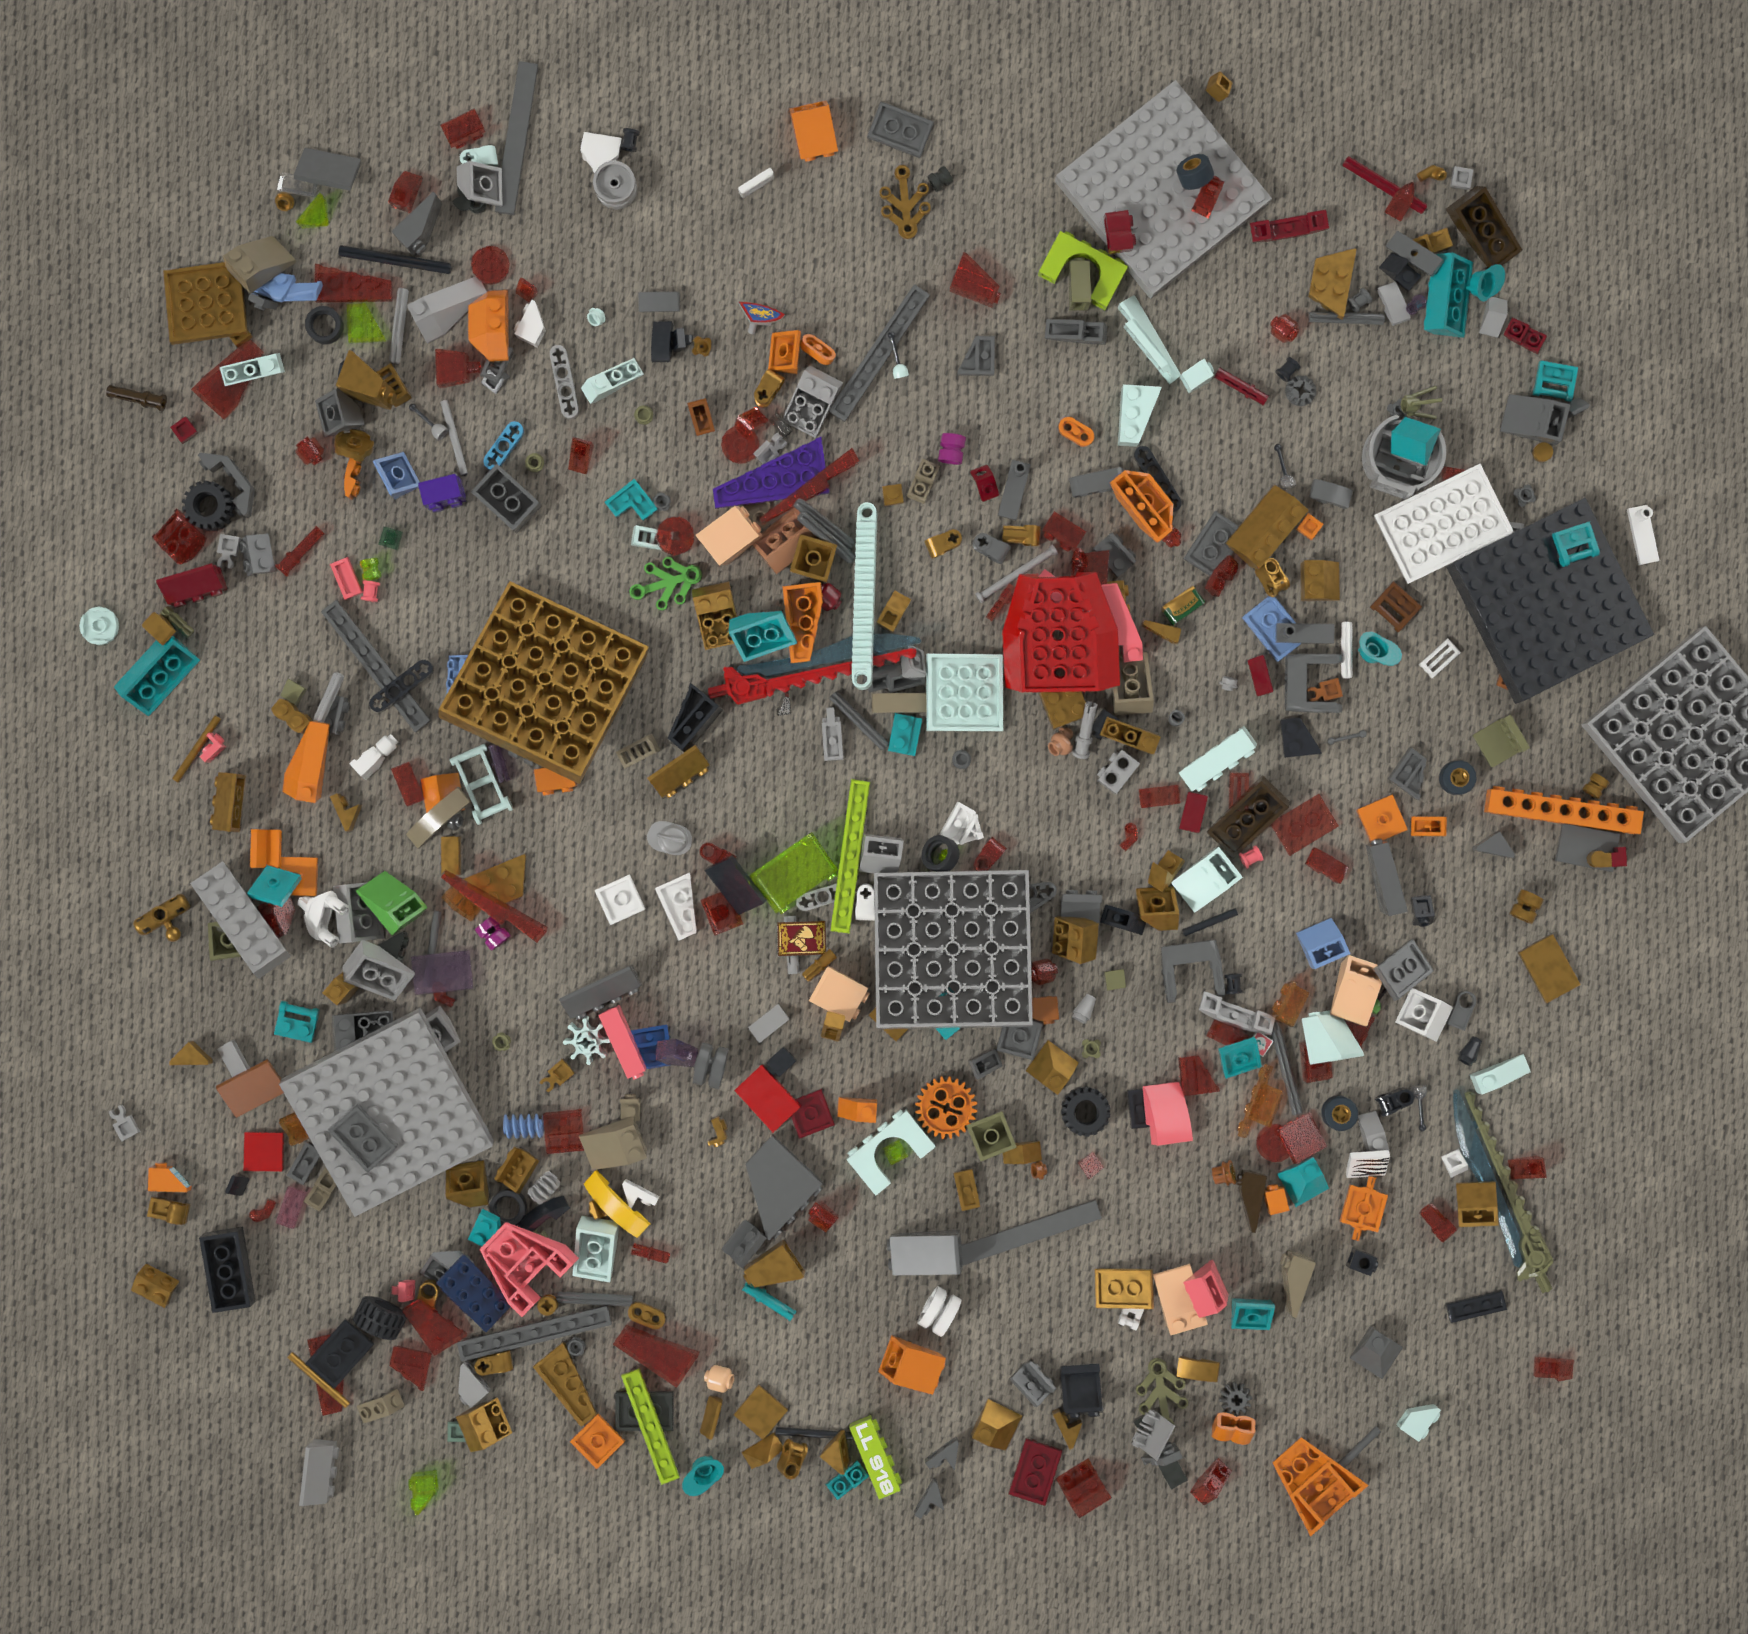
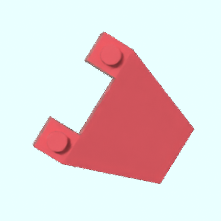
M1103 584V591L1118 627L1119 645L1123 661L1143 660L1142 641L1118 584Z
M507 1222L480 1249L507 1303L521 1317L541 1298L528 1283L546 1264L561 1278L579 1259L565 1244Z

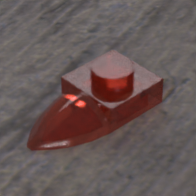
M1413 182L1404 185L1396 192L1385 210L1386 214L1402 221L1414 198Z

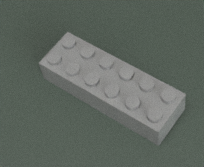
M223 861L190 883L258 979L291 957Z

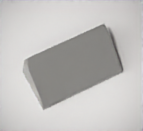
M907 644L903 650L910 648L914 649L916 647ZM916 648V657L913 659L901 656L902 676L904 678L926 676L923 650Z
M777 1004L748 1028L760 1043L790 1020V1018L780 1005Z
M231 1040L217 1049L232 1077L250 1068L235 1040Z

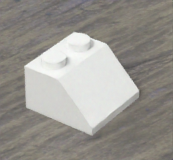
M1412 988L1395 1022L1437 1042L1453 1007Z

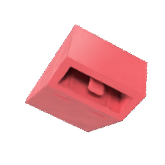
M1210 1260L1183 1282L1199 1318L1217 1314L1227 1306L1229 1294L1213 1260Z

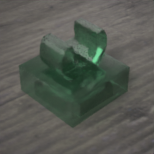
M384 526L378 545L398 551L403 532Z

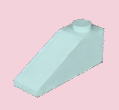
M1524 1054L1470 1074L1476 1092L1485 1094L1531 1071Z

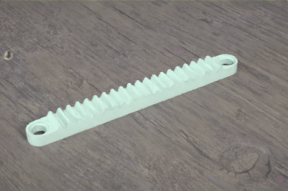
M868 502L858 507L856 522L852 682L859 690H866L871 686L873 673L877 510L872 503ZM869 508L873 513L870 517H864L862 515L863 510ZM858 676H867V682L862 685L858 684Z

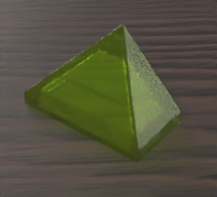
M320 192L296 220V223L302 229L329 225L327 200Z

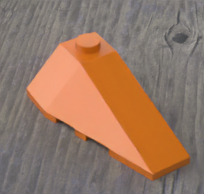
M821 582L782 586L786 620L797 640V644L789 646L791 663L811 661L823 603Z

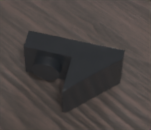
M1390 253L1379 269L1408 292L1421 275L1407 264L1410 260Z

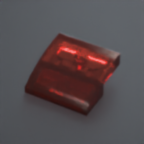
M582 1109L543 1113L547 1154L584 1151L579 1135L584 1134Z

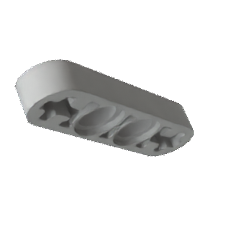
M555 345L550 350V359L561 412L565 418L574 419L579 414V406L568 353L563 346ZM556 350L564 352L561 355L562 363L566 361V364H559L558 358L554 356ZM559 369H567L568 374L565 378L558 377L557 372ZM563 387L571 388L572 393L570 396L564 397L561 394ZM574 398V401H570V404L575 410L572 411V415H569L568 412H565L568 409L567 402L563 403V400L569 401Z

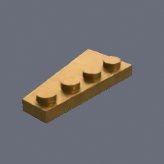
M563 1341L537 1362L533 1368L582 1427L596 1416L597 1412Z

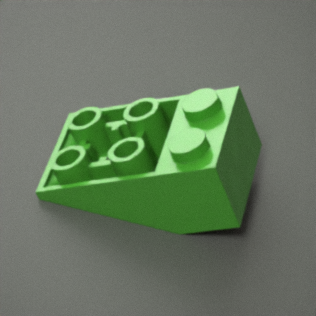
M386 871L356 890L357 894L392 936L420 917L428 908L413 890Z

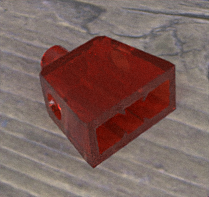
M435 349L436 385L440 389L470 383V373H480V362H469L467 353Z

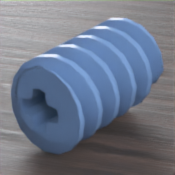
M505 1114L503 1119L504 1136L506 1134L507 1138L511 1139L514 1133L515 1138L518 1139L521 1134L523 1138H527L528 1134H530L531 1138H535L537 1133L538 1137L542 1138L544 1135V1116L542 1115V1118L539 1119L538 1114H535L534 1119H531L530 1114H528L527 1118L524 1119L523 1115L520 1114L519 1119L516 1120L515 1115L512 1114L511 1120H508L507 1114Z

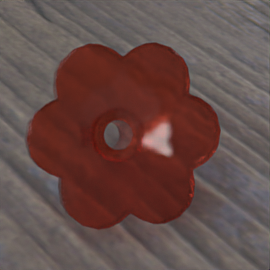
M1173 526L1172 531L1162 541L1172 548L1181 544L1180 539L1182 536L1179 530Z

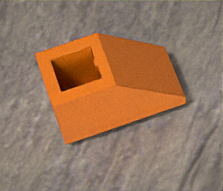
M547 768L534 769L537 792L543 793V796L552 795L554 790L560 789L562 793L573 791V787H577L576 782Z

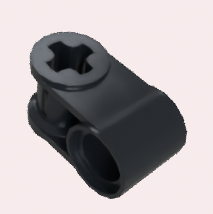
M1404 1087L1375 1097V1101L1379 1103L1382 1110V1117L1412 1105L1415 1099L1412 1091ZM1403 1092H1407L1409 1095L1408 1100L1405 1102L1400 1100V1095Z

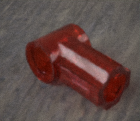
M1432 1203L1426 1205L1419 1212L1421 1217L1432 1228L1431 1231L1442 1243L1458 1231Z

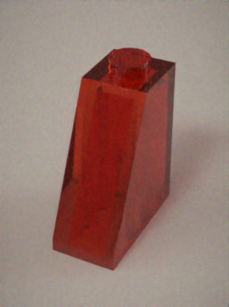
M963 252L949 292L991 308L994 303L998 304L1001 293L998 292L1000 286L967 253Z

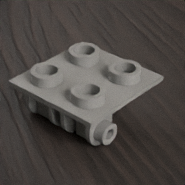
M1149 1409L1148 1412H1145L1142 1422H1140V1425L1144 1428H1137L1141 1433L1136 1431L1132 1438V1445L1137 1448L1140 1447L1158 1461L1175 1425L1155 1410Z

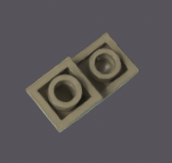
M922 459L907 497L924 504L940 466Z

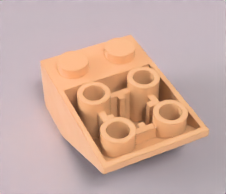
M1350 955L1341 962L1330 1015L1363 1026L1368 1025L1382 985L1381 980L1373 970L1377 964Z

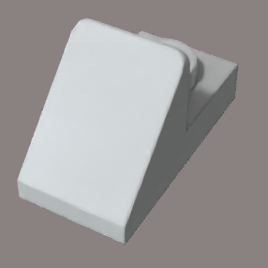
M627 1179L622 1184L631 1209L638 1197L641 1198L640 1201L648 1206H651V1204L655 1206L660 1197Z

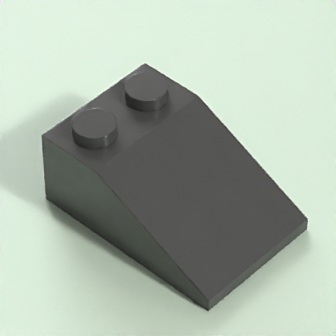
M434 191L392 230L398 241L414 257L417 254L421 255L426 250V245L430 240L442 206Z

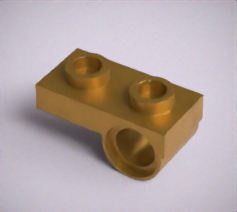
M151 1197L147 1217L166 1220L167 1223L183 1225L187 1223L191 1204Z

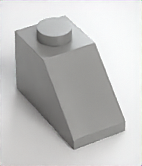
M1373 1111L1358 1115L1366 1152L1389 1150L1385 1131L1377 1112Z
M466 1360L460 1366L458 1394L460 1395L461 1402L466 1406L469 1405L471 1408L487 1395L491 1388Z

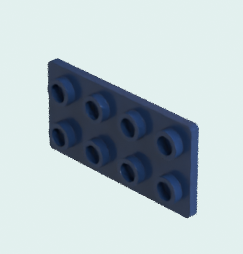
M462 1255L436 1282L442 1291L485 1332L511 1307L503 1293L465 1255Z

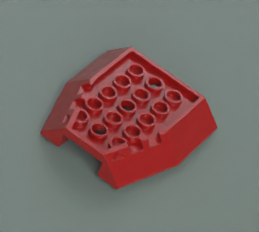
M1077 572L1076 576L1038 577V574H1019L1002 631L1005 688L1023 693L1101 691L1120 686L1118 627L1097 572ZM1059 592L1062 595V599L1054 601L1051 598V594ZM1060 630L1063 632L1064 637L1056 639L1053 636V632ZM1063 668L1065 675L1062 677L1057 676L1055 669Z

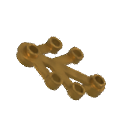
M899 165L895 169V178L899 181L901 201L891 194L890 188L886 186L880 189L879 195L902 212L903 220L896 216L888 205L882 207L881 215L898 226V232L902 238L912 239L917 233L916 225L924 215L929 214L931 206L928 202H922L919 206V211L912 219L910 218V211L923 196L928 194L929 187L926 183H920L917 192L909 200L907 180L910 176V170L905 165ZM905 170L906 174L900 175L899 171ZM925 187L927 190L926 192H921L919 189ZM887 190L889 194L883 196L882 191ZM925 205V206H927L929 209H928L927 211H923V210L921 209L922 206ZM885 209H889L890 214L885 215L883 211ZM906 226L911 227V231L906 232L904 228Z

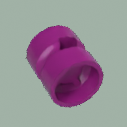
M942 433L940 445L943 448L939 450L938 461L946 464L961 465L964 454L961 449L965 447L966 437L959 434Z
M495 915L486 919L475 929L480 938L486 939L485 944L491 951L511 936L505 927H500L501 923ZM494 928L496 931L489 935L488 931Z

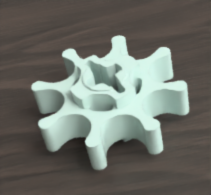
M585 1016L582 1020L583 1028L576 1027L573 1022L569 1024L568 1029L573 1031L574 1038H565L563 1044L575 1046L576 1051L571 1055V1059H575L577 1054L581 1053L587 1058L586 1064L590 1065L593 1062L592 1053H598L601 1058L606 1057L607 1052L601 1048V1043H610L609 1037H603L600 1034V1029L603 1027L602 1022H600L598 1027H592L589 1024V1016Z

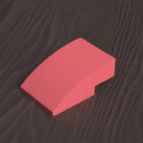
M1171 1082L1143 1086L1146 1125H1150L1151 1144L1159 1146L1193 1141L1188 1108L1180 1083Z

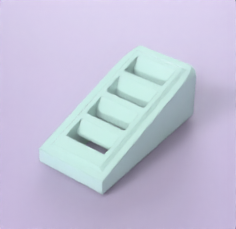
M636 525L633 528L631 545L670 552L674 532ZM643 532L642 541L640 542L638 541L639 533ZM647 533H651L649 543H646ZM655 534H659L657 545L654 544ZM663 535H666L665 546H661Z

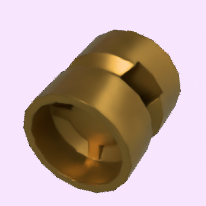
M1521 889L1516 898L1518 903L1513 904L1509 914L1524 922L1533 924L1537 916L1535 911L1541 908L1544 899ZM1522 906L1529 907V912L1522 909Z

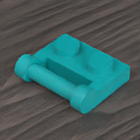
M1539 361L1532 395L1551 396L1571 402L1574 395L1578 367ZM1542 383L1567 386V391L1544 388Z
M1590 522L1552 534L1562 567L1570 565L1571 562L1589 556L1595 557L1600 554ZM1588 543L1589 549L1568 555V549Z
M281 1001L274 1035L312 1043L320 1009L304 1008ZM286 1011L309 1016L311 1020L307 1022L285 1017Z

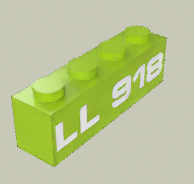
M869 1415L850 1423L849 1428L878 1498L882 1499L901 1491L900 1484H902L899 1473H895L893 1470L895 1463L892 1456L886 1453L885 1448H888L885 1438H880L878 1430H880L877 1419L873 1420L872 1416Z

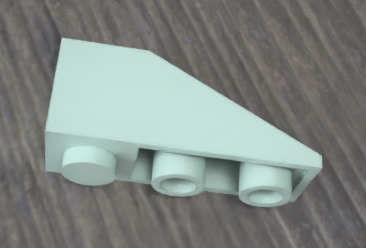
M280 353L220 367L225 386L285 372Z
M635 358L588 378L581 389L590 404H593L641 377L644 373Z

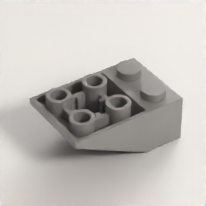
M809 365L801 376L782 421L816 438L839 394L843 382Z

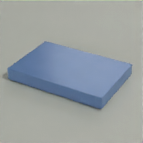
M1268 596L1242 617L1276 662H1279L1301 644L1275 643L1276 623H1296L1276 597Z

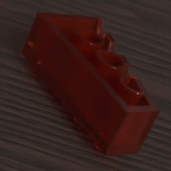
M629 1325L624 1326L613 1343L614 1346L676 1388L700 1353V1351L687 1348L678 1343L676 1344Z

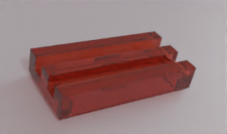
M1229 773V808L1233 805L1234 777H1237L1238 800L1241 797L1242 777H1245L1244 792L1249 789V773Z

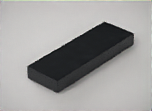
M1502 1290L1445 1303L1450 1323L1507 1310Z

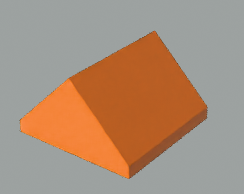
M801 331L772 333L768 369L774 372L798 374Z
M459 773L434 775L421 779L426 813L457 787L461 788Z

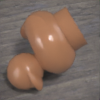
M1061 727L1059 732L1053 734L1051 742L1048 744V749L1052 755H1068L1072 751L1073 745H1071L1070 740L1073 737V731L1070 728Z

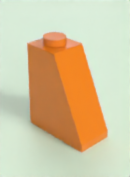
M839 1097L838 1117L855 1122L876 1123L877 1099Z

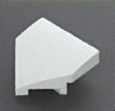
M584 132L581 153L583 160L588 162L593 168L594 173L605 162L616 161L619 158L622 138Z
M960 802L956 803L939 834L954 840L957 845L984 838L978 821V814Z

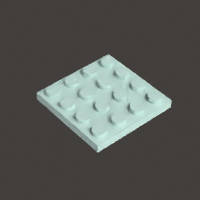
M926 654L927 731H1003V655Z

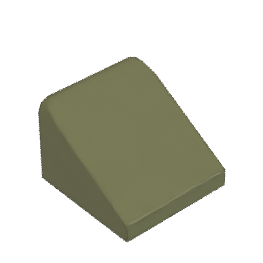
M1123 968L1104 972L1107 991L1126 988Z

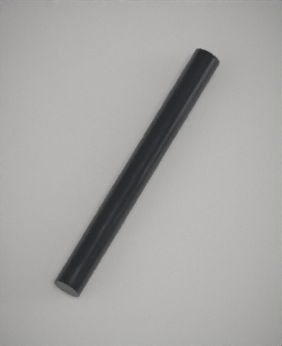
M776 1427V1435L833 1439L840 1432ZM845 1431L846 1439L853 1440L852 1433Z

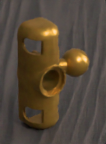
M178 894L135 919L133 922L134 928L140 935H147L164 925L168 941H178L181 937V932L177 927H173L171 920L188 911L190 903L183 894ZM181 907H183V908L185 909V910L182 911L181 913H178V912L176 911V910L180 909ZM161 909L165 911V917L162 920L157 916L158 911ZM147 927H149V928L151 929V930H150L149 932H147V933H144V932L142 931V930L146 929Z

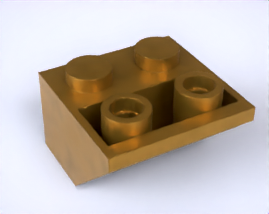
M1055 917L1052 953L1079 964L1095 960L1099 923L1086 918Z
M1496 1181L1456 1183L1459 1227L1499 1226Z
M498 1397L456 1416L470 1452L484 1450L512 1434Z

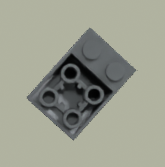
M1509 394L1500 432L1546 442L1555 446L1562 441L1570 404L1549 399Z
M377 1011L332 1015L334 1051L393 1022V1012Z

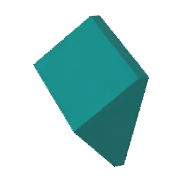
M1405 417L1391 432V454L1427 466L1441 429Z
M1232 1298L1231 1329L1270 1330L1275 1304L1271 1300Z

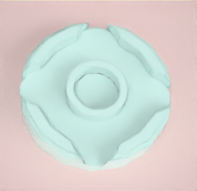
M94 607L83 614L79 627L82 636L88 642L104 645L113 641L117 636L119 622L116 615L109 609Z

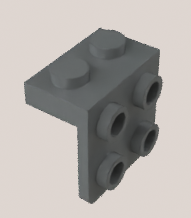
M1066 890V894H1061V917L1086 918L1100 923L1102 895H1097V891H1086V894H1078V890Z

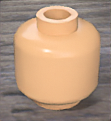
M714 1365L710 1370L706 1371L704 1381L707 1382L708 1389L725 1393L733 1386L734 1374H732L729 1368Z

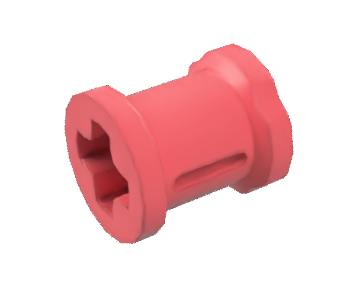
M363 580L364 591L361 600L378 602L376 597L380 583Z
M1253 846V849L1244 854H1238L1245 869H1248L1251 864L1257 861L1264 860L1257 846Z

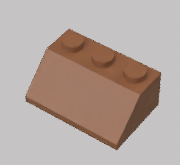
M795 507L761 533L763 536L753 544V547L776 575L792 563L800 534L820 540L797 520L800 512Z

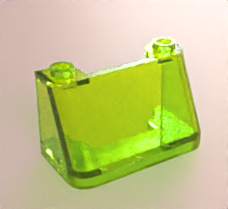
M811 832L750 874L749 877L767 899L775 914L778 912L783 914L790 909V903L825 879L829 882L836 877V871L839 869L813 832Z

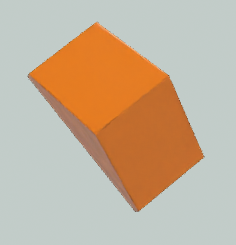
M1411 817V836H1446L1447 817Z

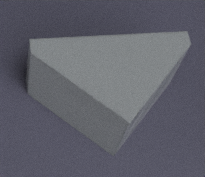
M1491 297L1487 300L1479 333L1498 338L1507 317V300Z

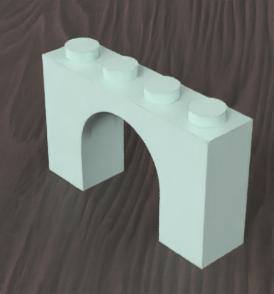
M900 1109L892 1116L893 1120L890 1123L884 1122L877 1128L879 1132L874 1136L869 1134L862 1140L863 1145L859 1148L855 1146L847 1153L849 1156L846 1160L875 1195L891 1184V1181L879 1168L874 1158L875 1149L882 1140L889 1137L901 1138L910 1145L920 1159L936 1147L907 1110L902 1111Z

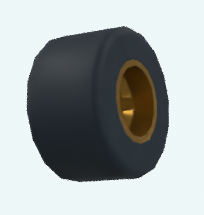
M1196 154L1185 158L1176 169L1180 183L1186 190L1199 189L1208 184L1214 176L1210 160L1204 154Z
M1462 760L1445 764L1439 774V783L1442 789L1452 795H1462L1470 792L1477 780L1473 766Z
M1333 1096L1324 1102L1321 1116L1328 1127L1336 1131H1346L1356 1124L1358 1109L1351 1099L1344 1096Z

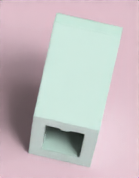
M1203 359L1183 372L1180 379L1188 393H1191L1210 382L1214 376V369L1210 362H1206Z
M1434 1404L1409 1408L1404 1412L1396 1425L1419 1442L1421 1438L1424 1439L1427 1436L1428 1428L1432 1422L1435 1423L1438 1420L1441 1410Z

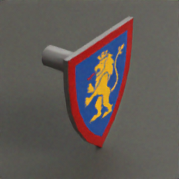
M738 302L750 322L749 334H755L757 325L771 326L772 323L780 321L785 316L782 312L765 305Z

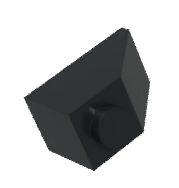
M1106 904L1100 923L1139 935H1143L1146 922L1140 918V914Z

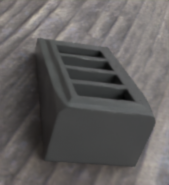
M509 347V361H502L501 364L496 361L486 360L480 376L499 383L512 358L513 348ZM491 364H492V365H495V366H497V367H500L499 370L496 369V368L490 367ZM490 370L497 373V375H491L487 371Z

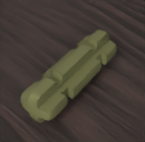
M166 606L161 611V614L168 618V621L180 630L185 637L189 638L194 633V630L177 613H174V610L169 606Z

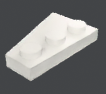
M690 873L655 888L678 941L696 933Z

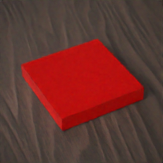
M244 1132L243 1171L282 1172L284 1168V1132Z

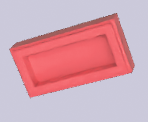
M348 557L330 564L344 600L363 593Z

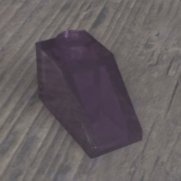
M678 1039L657 1041V1061L666 1065L694 1068L698 1048Z

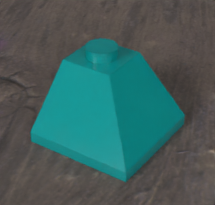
M1311 1155L1277 1173L1295 1207L1329 1189L1320 1167Z

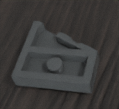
M975 336L957 371V375L994 376L995 336Z
M1175 1442L1166 1443L1158 1461L1149 1454L1141 1457L1144 1465L1151 1462L1152 1465L1166 1466L1183 1458Z

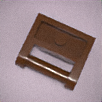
M1394 581L1370 606L1373 611L1376 610L1393 625L1397 633L1403 629L1422 607ZM1385 601L1397 613H1399L1403 617V619L1401 621H1398L1390 612H1388L1381 605V603Z

